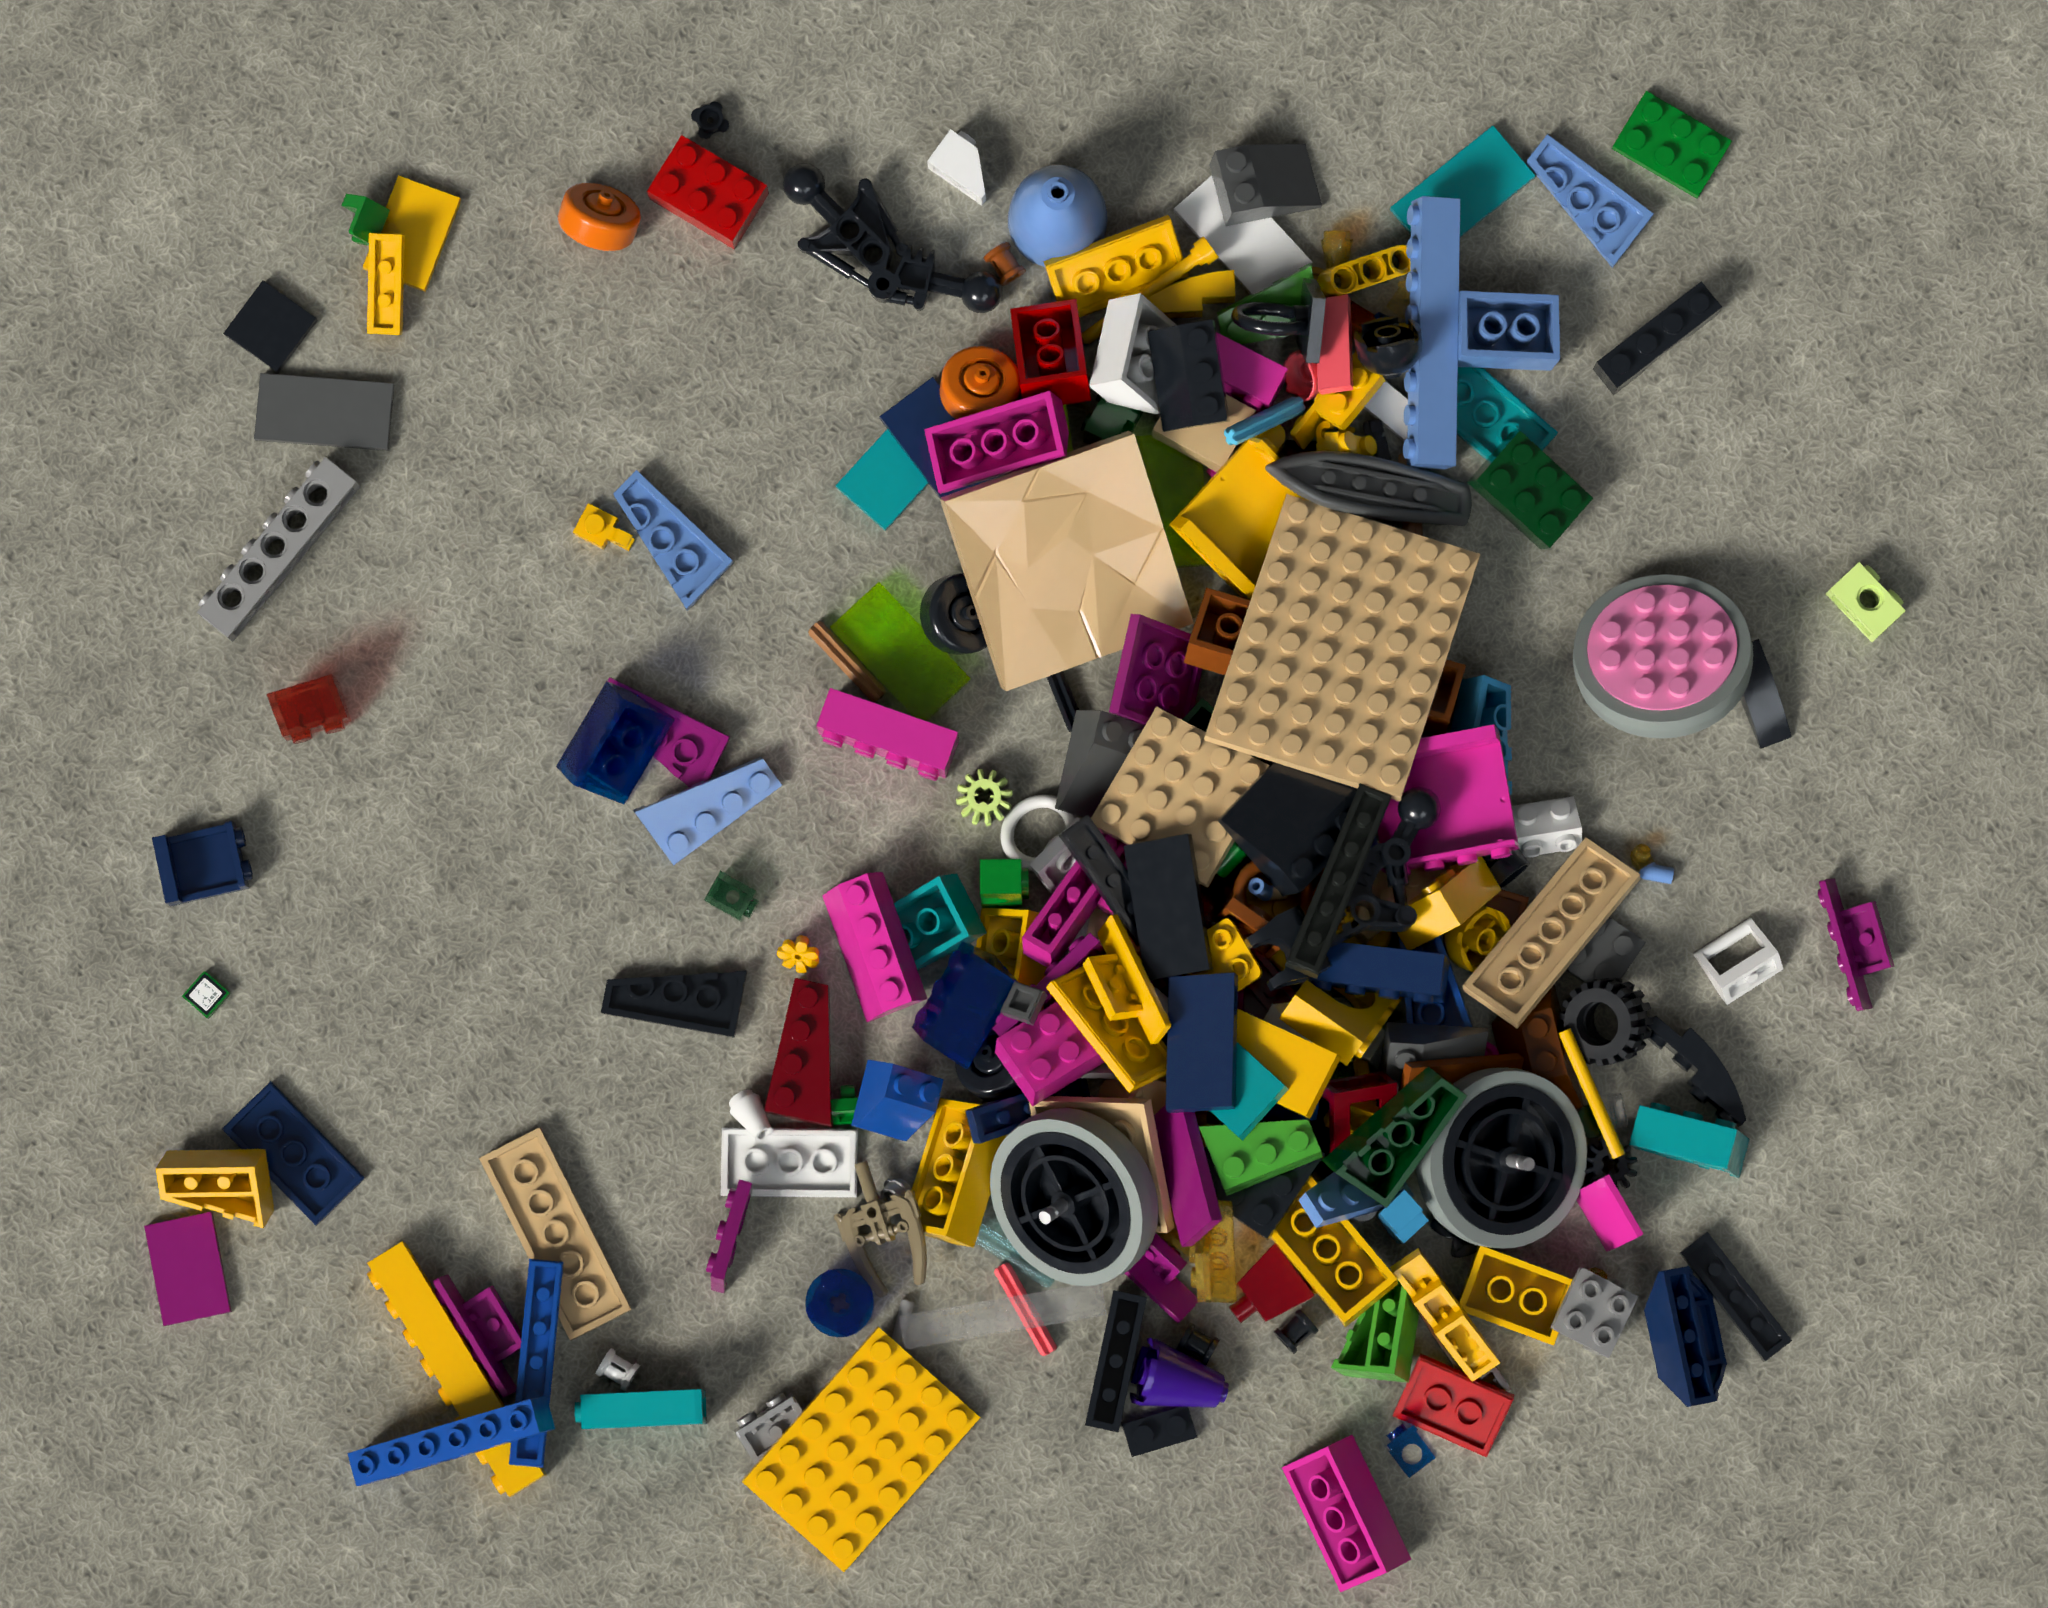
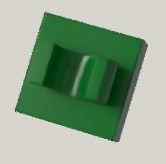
M854 1085L841 1086V1099H831L833 1125L852 1124L858 1097L855 1098Z

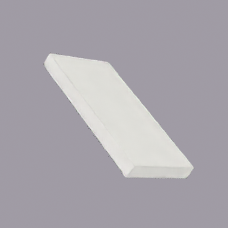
M1212 175L1174 208V212L1199 239L1203 236L1206 238L1219 256L1218 260L1227 270H1234L1235 278L1250 295L1264 290L1282 277L1286 278L1299 271V268L1309 263L1312 265L1313 263L1272 217L1225 226Z
M722 1128L721 1196H728L730 1188L736 1189L740 1179L752 1183L751 1197L857 1198V1172L854 1165L857 1164L858 1129L773 1128L770 1136L764 1140L756 1141L746 1128Z

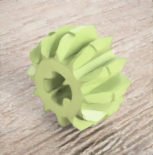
M978 769L977 776L979 780L975 781L970 774L965 775V780L970 787L958 785L957 791L967 796L957 798L956 804L960 806L968 804L962 810L961 815L965 818L974 812L972 818L973 825L979 823L980 816H985L986 826H991V814H994L999 821L1004 819L999 807L1004 810H1011L1012 805L1001 799L1012 797L1013 792L1008 789L1001 790L1008 783L1005 777L997 783L994 782L997 771L992 770L989 778L984 779L983 769ZM980 790L984 793L991 791L993 795H990L992 802L988 805L984 801L978 804L976 800L979 798L976 793Z

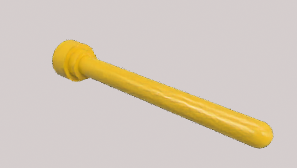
M1203 236L1193 243L1195 247L1189 250L1191 254L1136 294L1141 293L1146 298H1149L1170 286L1198 264L1200 266H1203L1205 263L1210 265L1219 256ZM1104 317L1082 333L1084 344H1090L1101 336Z

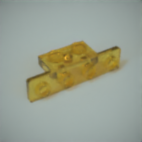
M1218 1200L1222 1220L1197 1243L1190 1246L1189 1261L1190 1263H1195L1196 1266L1192 1267L1191 1287L1197 1288V1302L1234 1303L1237 1301L1233 1203L1231 1201Z

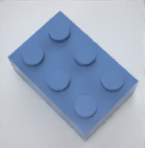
M1479 291L1459 292L1458 367L1551 371L1559 362V295Z

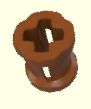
M1009 242L998 245L984 256L985 262L991 263L1000 277L999 281L1002 286L1008 285L1026 272L1024 266H1020L1011 253Z

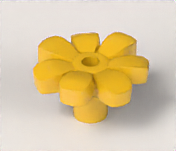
M799 935L796 937L795 943L790 939L784 940L782 946L778 947L777 956L783 959L782 966L791 969L796 965V972L806 973L808 967L815 968L818 966L819 950L816 947H808L809 938Z

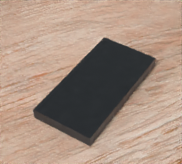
M1182 834L1125 845L1124 852L1142 965L1149 980L1153 981L1213 970L1192 834Z

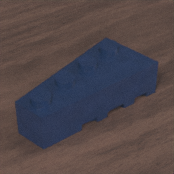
M1341 942L1329 948L1327 953L1332 967L1319 974L1317 979L1311 978L1308 980L1322 991H1331L1332 987L1344 988L1345 993L1352 995H1365V992L1378 993L1379 997L1398 1000L1399 997L1412 998L1413 1001L1419 1003H1445L1450 962L1445 954Z

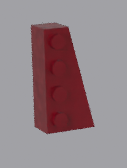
M795 978L764 1111L769 1114L832 1128L830 988L825 984Z

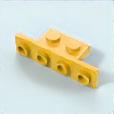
M1356 350L1352 355L1354 390L1323 395L1319 392L1316 395L1312 406L1295 421L1290 432L1300 448L1305 449L1316 436L1317 426L1323 421H1328L1344 432L1386 381L1383 375L1374 374L1361 364Z
M1117 914L1110 915L1098 931V937L1107 955L1090 956L1082 965L1109 1021L1138 1017L1150 1044H1158L1171 1027L1169 1017L1163 1009L1155 988L1150 982L1141 959L1137 955Z

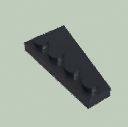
M747 970L664 977L608 979L601 1014L735 1038Z

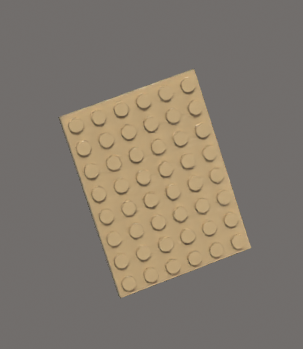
M1286 494L1204 740L1354 788H1358L1361 783L1369 788L1392 796L1391 799L1400 802L1480 554L1350 513L1338 512L1311 501Z

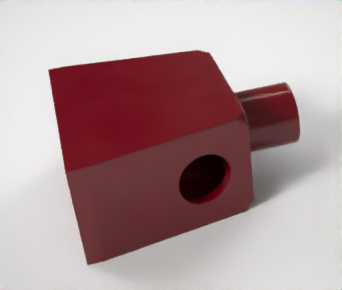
M1275 1243L1237 1282L1236 1285L1244 1296L1230 1305L1229 1309L1240 1323L1255 1312L1260 1315L1264 1322H1267L1311 1299L1315 1295Z

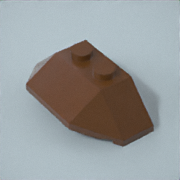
M1554 984L1518 1029L1498 1015L1491 1025L1499 1054L1519 1053L1524 1058L1522 1070L1541 1076L1556 1085L1569 1098L1575 1109L1584 1107L1577 1076L1558 1034L1560 1033L1559 1027L1564 1026V1021L1559 1020L1561 1009Z

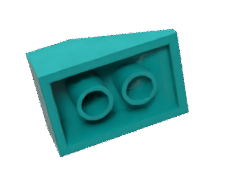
M957 873L939 875L894 903L917 970L965 947L987 933Z

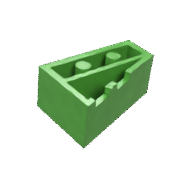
M1308 1119L1260 1122L1243 1141L1226 1125L1199 1126L1227 1196L1323 1157Z

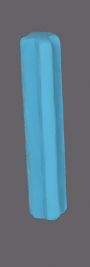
M1292 396L1226 428L1224 435L1227 444L1238 445L1303 414L1305 411L1303 399L1299 396Z

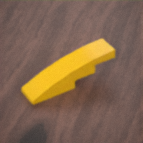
M1419 1248L1390 1267L1392 1273L1412 1298L1414 1305L1433 1328L1435 1335L1472 1382L1500 1364L1499 1359Z

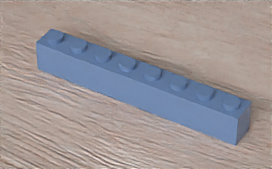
M1422 196L1411 201L1407 211L1408 225H1411V238L1408 240L1406 247L1407 257L1410 258V272H1408L1406 277V289L1410 292V305L1406 308L1405 321L1408 324V319H1412L1420 324L1422 352L1416 364L1409 369L1404 378V388L1408 392V405L1404 409V423L1408 425L1407 438L1403 444V456L1407 459V465L1445 470L1456 466L1460 199Z

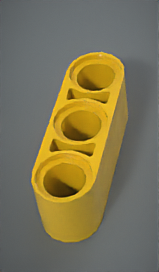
M1396 245L1327 268L1319 274L1317 281L1324 295L1332 297L1345 295L1405 275L1410 272V258L1407 257L1406 253L1407 246ZM1393 254L1399 260L1398 269L1392 263ZM1364 264L1370 269L1369 279L1363 273ZM1334 274H1337L1341 279L1340 288L1334 283Z

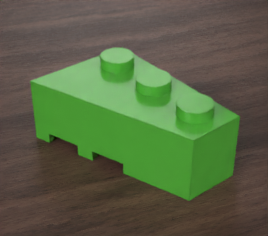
M1399 1281L1398 1285L1358 1317L1352 1330L1349 1329L1345 1337L1347 1342L1339 1358H1335L1331 1366L1333 1370L1349 1377L1409 1383L1419 1314L1410 1301V1295Z

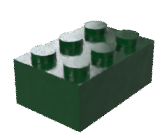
M1520 430L1510 432L1467 482L1540 549L1551 548L1593 499L1588 492Z

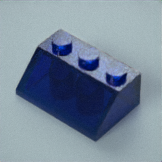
M606 681L556 767L573 785L625 804L675 719L634 692Z
M962 941L959 948L951 954L943 975L934 983L926 1004L917 1012L912 1028L924 1042L960 1066L968 1069L995 1024L996 1018L1000 1015L1002 1006L1014 981H1018L995 955Z

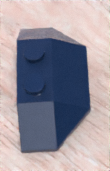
M1689 1266L1659 1271L1644 1309L1658 1378L1686 1407L1715 1402L1718 1400V1390L1723 1381L1727 1362L1713 1296L1703 1283L1693 1275V1271Z

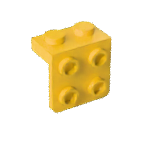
M1223 919L1207 930L1213 970L1182 975L1235 972L1238 975L1239 992L1262 976V969L1251 950H1248L1244 938L1234 921Z

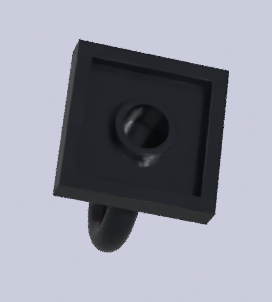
M1303 278L1300 305L1290 306L1273 302H1250L1241 304L1233 309L1231 319L1240 328L1265 335H1297L1296 343L1305 362L1319 363L1326 297L1317 279ZM1249 316H1277L1290 319V322L1263 321Z

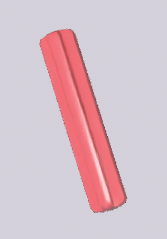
M1006 1262L998 1266L994 1273L1040 1355L1046 1356L1057 1349V1345L1012 1265Z

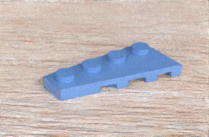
M759 757L725 771L717 777L696 783L686 790L674 795L672 793L660 798L657 802L647 806L643 805L633 811L671 863L675 865L780 788L782 784L764 759Z

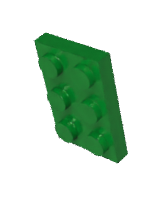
M1646 91L1611 149L1698 199L1732 140Z

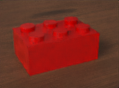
M683 135L680 136L647 190L649 200L734 250L769 195L766 184Z
M1070 299L1011 308L1022 399L1051 391L1062 400L1063 405L1091 401L1077 300Z

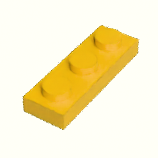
M369 233L367 334H403L405 234Z

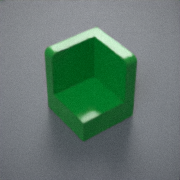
M347 193L341 205L355 213L349 228L352 241L369 246V233L382 232L390 210L368 197Z

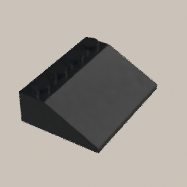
M1272 762L1217 821L1279 891L1281 896L1301 893L1325 868L1358 788Z

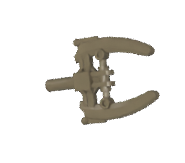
M864 1161L855 1164L854 1166L867 1204L861 1205L860 1211H857V1207L849 1209L845 1216L843 1213H837L834 1215V1219L837 1222L842 1241L846 1243L857 1270L878 1297L886 1296L888 1290L873 1268L864 1246L870 1241L881 1245L886 1241L895 1240V1235L898 1232H907L913 1259V1280L916 1285L924 1284L927 1268V1250L915 1191L912 1189L907 1190L905 1196L899 1193L890 1196L892 1199L890 1201H887V1198L879 1199L868 1162ZM900 1213L903 1221H900L897 1225L891 1224V1217ZM869 1225L872 1231L869 1234H861L859 1226Z

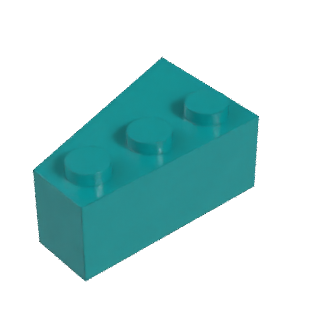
M1651 1102L1650 1108L1639 1106L1629 1143L1630 1146L1637 1150L1676 1161L1681 1160L1697 1164L1699 1167L1708 1170L1712 1168L1728 1172L1730 1176L1736 1178L1740 1177L1750 1139L1735 1129V1123L1722 1119H1716L1715 1124L1702 1121L1703 1115L1685 1110L1682 1116L1670 1113L1671 1107Z

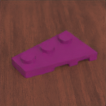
M739 1179L737 1188H730L725 1207L730 1208L727 1221H720L716 1234V1240L721 1241L717 1253L711 1252L706 1272L711 1273V1290L725 1293L727 1286L726 1272L728 1267L730 1268L733 1264L735 1257L737 1235L740 1236L752 1194L751 1182Z

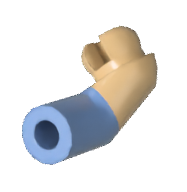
M1254 878L1248 884L1249 891L1261 901L1284 900L1289 896H1281L1273 885H1268L1260 878Z

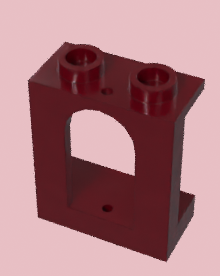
M1383 1071L1329 1080L1322 1097L1329 1102L1330 1152L1350 1136V1104L1379 1099L1380 1109L1397 1094L1396 1081Z

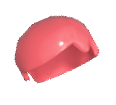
M1294 351L1290 353L1283 363V366L1288 368L1285 380L1287 385L1286 392L1301 397L1303 402L1314 399L1319 393L1317 363H1306L1301 351Z

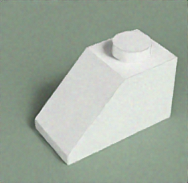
M950 129L927 160L928 169L982 206L986 201L978 148L974 146L976 141L965 132L960 131L957 134Z

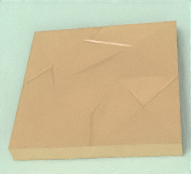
M1130 431L1067 452V455L1017 470L940 498L1000 687L1005 691L1122 650L1131 614H1141L1177 629L1194 624L1135 434Z

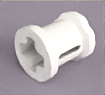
M610 1348L598 1367L596 1375L600 1377L605 1375L620 1384V1389L626 1391L641 1365L629 1363L617 1356L616 1350Z

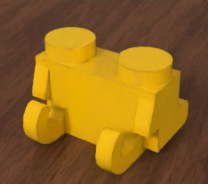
M1323 421L1317 426V451H1346L1370 456L1377 452L1375 439L1370 435L1365 437L1354 435L1355 428L1352 426H1348L1344 432L1340 429L1338 432H1325L1327 429L1335 427L1328 421Z

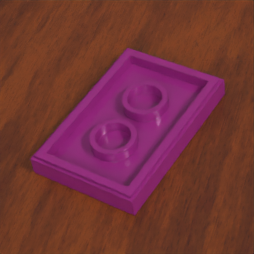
M213 1212L144 1226L163 1326L232 1312Z

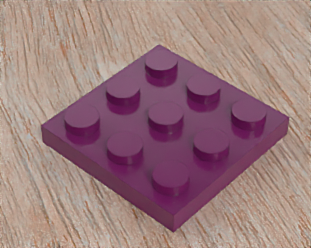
M1131 614L1109 712L1146 725L1157 706L1183 719L1195 706L1203 670L1202 668L1184 663L1191 634L1144 615Z

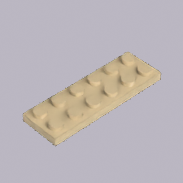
M1585 837L1463 984V991L1518 1029L1640 881V874Z
M539 1127L480 1157L479 1160L528 1258L564 1262L558 1318L569 1340L572 1341L631 1311L632 1309L542 1129Z

